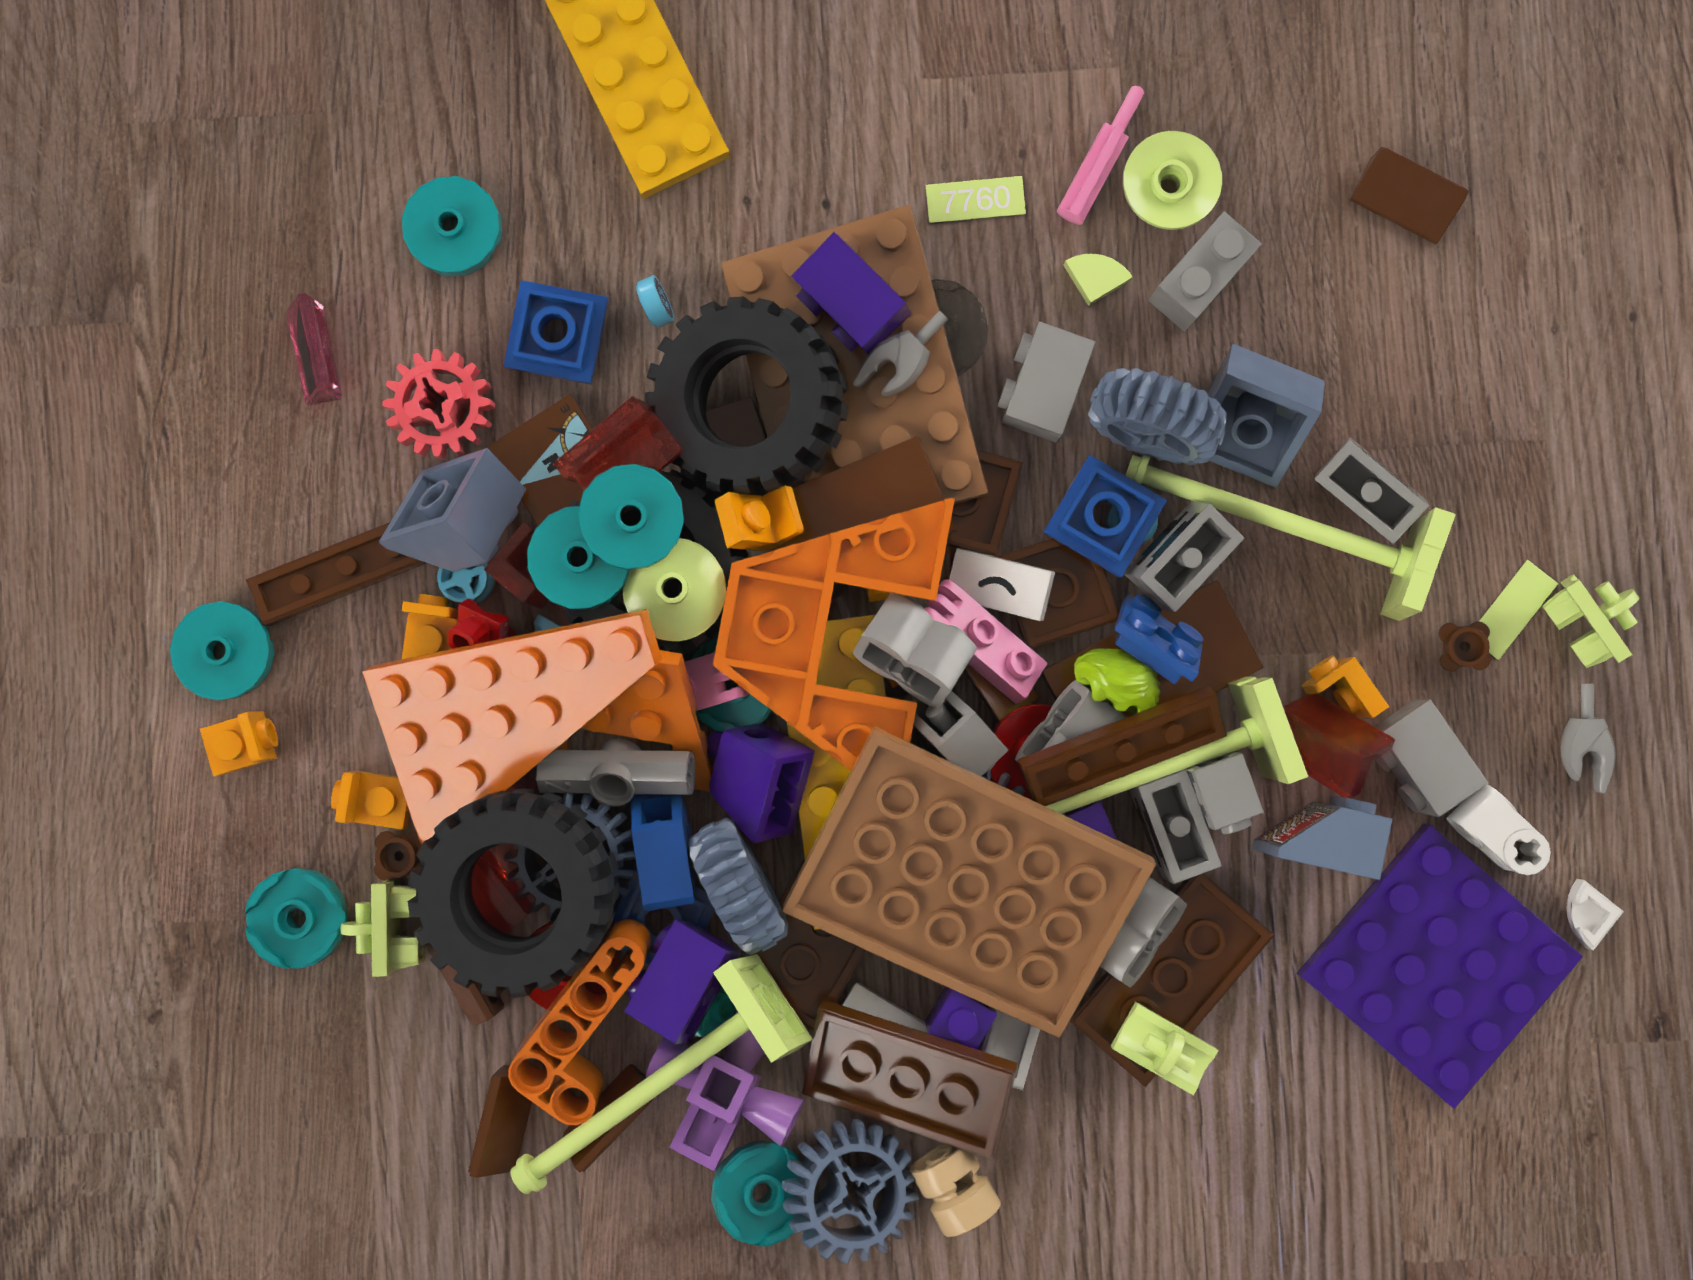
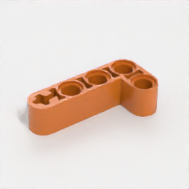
M624 919L610 927L604 935L603 941L584 965L572 976L525 1037L509 1067L508 1078L511 1085L524 1097L564 1124L580 1125L590 1119L604 1088V1078L601 1071L577 1052L635 980L645 963L651 948V936L648 929L636 920ZM625 945L630 947L631 949L624 954L617 966L612 961L616 951L621 950ZM596 982L605 989L606 993L601 995L594 994L585 987L584 983ZM565 1020L571 1023L576 1031L566 1032L560 1029L555 1021ZM534 1058L540 1060L546 1068L537 1069L531 1066L527 1059ZM568 1088H578L587 1097H576L568 1091Z

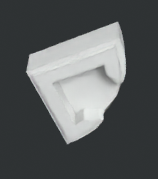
M1576 879L1568 895L1567 918L1576 939L1586 949L1594 951L1624 911L1585 880Z

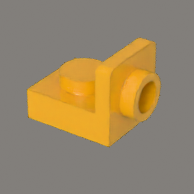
M783 486L763 496L727 492L714 500L727 548L769 551L803 532V524L793 489L790 486Z
M419 594L418 603L403 601L402 611L407 612L408 617L402 659L451 649L448 645V632L451 627L457 624L458 609L448 607L449 598Z
M1334 655L1325 658L1308 671L1312 678L1301 685L1306 694H1318L1334 684L1337 689L1333 691V694L1339 705L1346 713L1351 716L1355 714L1357 718H1374L1389 708V705L1355 657L1337 660Z
M248 711L238 714L237 718L200 729L213 777L277 759L274 748L278 746L277 731L273 722L265 717L264 711Z
M357 770L344 772L342 779L336 781L331 796V807L336 810L335 822L344 824L356 822L401 830L408 828L410 811L398 777Z

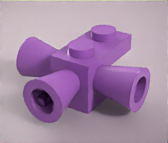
M749 1030L726 1046L724 1057L715 1054L673 1084L691 1089L686 1099L691 1104L669 1148L712 1171H716L743 1116L782 1147L799 1117L805 1100L758 1087L762 1076L751 1070L765 1052ZM664 1037L651 1059L646 1077L653 1074L690 1046L686 1043L674 1044Z

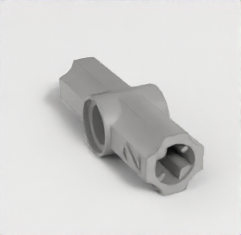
M617 738L603 743L600 750L552 751L537 764L536 782L539 793H591L598 802L609 806H622L630 802L634 794L692 795L695 787L696 763L693 752L641 751L635 743Z

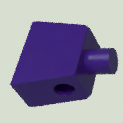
M757 723L730 728L724 732L714 731L707 738L709 745L707 754L715 759L709 784L711 795L753 843L793 834L815 751L765 724Z

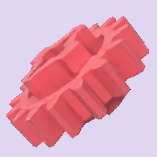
M433 349L431 361L428 362L419 353L413 354L415 367L409 369L399 364L397 369L403 377L401 381H387L386 386L395 392L394 398L382 401V406L396 414L386 421L387 426L393 430L403 429L397 440L405 446L415 441L414 452L425 457L431 447L434 456L440 460H445L447 448H451L459 456L465 455L463 442L469 440L479 445L481 440L476 434L477 428H491L492 423L483 417V412L495 409V403L491 399L482 396L492 388L490 383L486 379L476 380L481 370L473 362L464 367V358L456 352L450 356L448 362H446L444 353L439 349ZM438 374H450L460 378L463 382L458 383L455 381L446 384L443 383ZM417 386L412 400L409 401L412 391ZM435 391L446 399L441 403L443 418L432 410L437 406ZM470 408L466 420L461 425V420L463 418L465 410ZM428 425H434L441 436L425 435L419 432L416 427L421 426L424 428Z

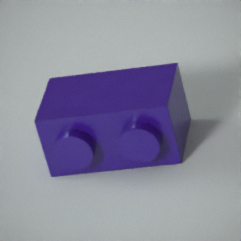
M835 232L791 276L802 288L795 296L816 317L824 310L837 323L830 331L851 352L859 345L869 354L875 346L887 339L912 313L906 302Z
M675 920L672 925L669 924L664 927L658 935L653 946V951L656 952V955L647 971L642 970L632 982L628 990V996L631 1000L624 1012L674 1044L692 1041L722 987L713 972L729 960L737 959L741 951L691 921Z

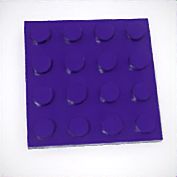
M1423 824L1381 873L1380 880L1376 879L1296 974L1447 1105L1455 1109L1583 956L1433 826Z

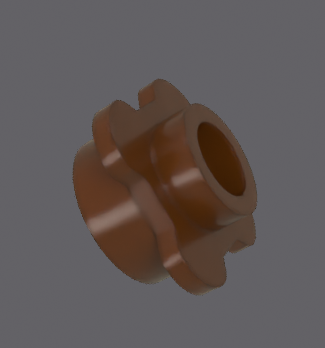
M1475 621L1470 626H1457L1454 623L1442 625L1438 632L1439 638L1443 641V654L1439 659L1442 668L1451 672L1456 671L1459 667H1473L1475 670L1487 668L1491 662V656L1488 654L1490 649L1488 640L1490 635L1489 627L1480 621ZM1462 642H1467L1469 644V649L1467 651H1462L1460 649V645Z
M384 831L376 837L375 875L383 881L397 877H405L409 881L411 870L420 865V860L416 856L421 847L417 832L414 831L406 836L394 835L391 831ZM398 851L404 854V858L401 861L395 857Z

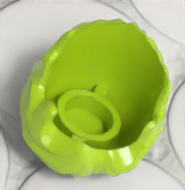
M1093 649L1079 656L1074 663L1076 681L1092 690L1091 697L1095 701L1101 702L1106 700L1114 705L1116 710H1127L1133 715L1155 707L1159 702L1161 690L1159 688L1160 682L1157 679V672L1124 650Z

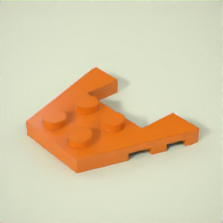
M660 650L662 660L580 729L671 744L673 746L672 751L693 752L696 763L694 789L710 792L709 784L714 765L711 766L707 754L709 745L705 731L700 730L697 720V704L681 653ZM572 735L555 750H571Z

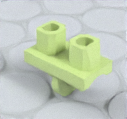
M1573 574L1560 582L1564 589L1556 593L1542 606L1559 630L1582 616L1593 628L1591 631L1569 643L1586 668L1602 663L1611 657H1614L1619 663L1633 655L1608 620L1615 617L1623 630H1627L1638 623L1629 610L1639 600V596L1634 589L1618 594L1611 583L1606 581L1595 588L1604 601L1603 604L1598 606L1582 582Z
M400 879L382 880V883L371 884V902L355 903L356 921L341 923V935L356 936L357 954L371 953L372 935V977L389 976L401 968L419 965L425 961V945L420 946L415 935L400 936V918L409 917L407 901L416 896V889L409 886H400Z
M1137 1002L1134 1003L1111 1044L1113 1050L1193 1096L1205 1070L1219 1051L1209 1043Z

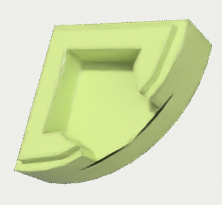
M1077 255L1065 260L1063 264L1088 306L1127 284L1133 278L1122 264L1104 255Z

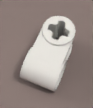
M1488 784L1462 801L1446 818L1448 823L1462 837L1480 849L1496 866L1503 870L1532 875L1543 870L1550 860L1551 851L1545 837L1529 824L1500 792ZM1516 841L1523 842L1519 848L1524 854L1521 860L1515 858L1518 854L1517 849L1513 846Z

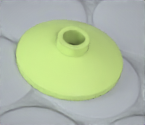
M1164 131L1143 140L1132 151L1123 173V189L1132 210L1146 223L1167 230L1187 228L1204 219L1217 203L1222 188V171L1215 153L1198 137L1181 131ZM1164 179L1173 180L1177 185V191L1174 193L1165 192L1161 187V181Z
M679 538L677 544L663 560L648 568L630 570L626 584L623 587V599L627 612L647 609L655 637L665 641H684L704 633L720 616L726 597V580L717 559L702 545L683 538ZM669 579H678L682 584V592L675 598L666 597L663 591V586Z

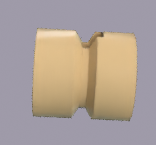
M943 1143L916 1160L910 1167L909 1172L915 1178V1183L922 1196L933 1199L930 1211L943 1235L954 1237L966 1233L987 1221L997 1212L1001 1201L988 1177L977 1175L980 1163L975 1153Z

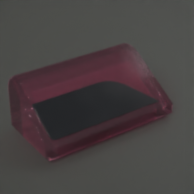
M307 293L298 294L287 309L286 316L304 401L306 405L312 406L341 399L342 392L324 308Z

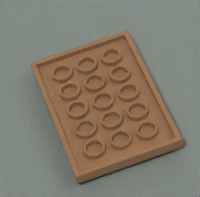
M910 204L721 262L730 297L744 296L754 303L758 298L774 301L780 308H789L801 316L823 337V340L833 349L840 361L837 366L839 371L845 376L848 389L847 392L843 393V402L848 405L847 421H840L837 432L842 437L837 448L835 449L830 446L823 457L828 462L818 473L811 470L805 475L806 482L915 436H919L944 499L953 498L955 499L954 504L989 495L944 325L924 344L930 351V355L923 372L917 380L902 392L886 397L882 396L881 392L886 384L896 375L894 363H886L881 368L880 373L873 375L863 387H855L853 385L855 376L868 354L859 345L851 352L830 331L837 323L824 310L816 317L795 296L802 288L791 277L792 274L835 232L910 308L912 313L889 337L906 330L916 335L939 312V307ZM760 353L747 354L746 359L768 438L778 429L787 414L791 396L790 381L784 368L775 359Z
M873 726L783 904L782 912L1060 1038L1153 872L1156 862L1150 855Z

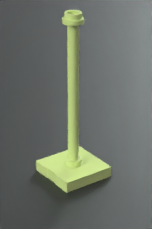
M1135 455L1132 456L1125 476L1139 484L1191 501L1210 503L1215 509L1390 567V573L1394 574L1380 615L1397 621L1422 612L1456 515L1435 507L1411 525L1405 545L1401 544L1397 549L1149 466L1150 456L1143 455L1142 458Z
M1246 676L1228 683L1241 719L1240 728L1226 732L1227 736L1045 807L1064 814L1245 747H1249L1253 752L1261 777L1291 784L1307 778L1308 775L1273 678L1262 677L1256 679V677Z
M758 954L729 960L713 972L738 1013L535 1158L529 1154H524L518 1158L516 1165L511 1168V1177L516 1187L524 1194H529L532 1191L538 1192L543 1189L547 1184L546 1175L749 1030L771 1063L799 1050L813 1040Z

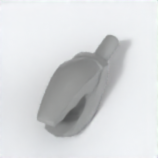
M939 311L916 335L906 330L880 342L864 359L855 376L853 385L858 388L863 387L873 375L880 373L883 365L894 363L896 375L886 384L881 395L886 397L892 396L908 388L921 375L927 364L930 351L924 344L940 329L948 318Z
M1581 683V718H1570L1564 728L1560 744L1561 760L1569 777L1574 781H1579L1583 766L1582 758L1587 752H1590L1593 757L1591 768L1594 774V791L1605 794L1614 772L1616 762L1615 745L1605 719L1594 718V684Z

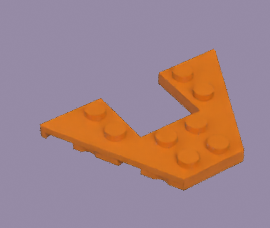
M948 498L733 562L730 569L713 666L850 771L873 726L910 743L917 702L816 684L834 583L936 601L955 499Z

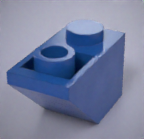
M633 795L631 799V832L644 911L694 904V867L688 849V842L692 836V831L683 795Z

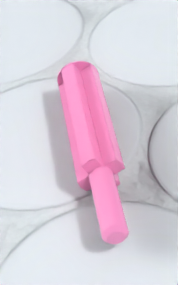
M1131 87L1112 124H1103L1057 209V213L1068 222L1076 225L1083 224L1129 138L1123 132L1144 95L1141 87Z

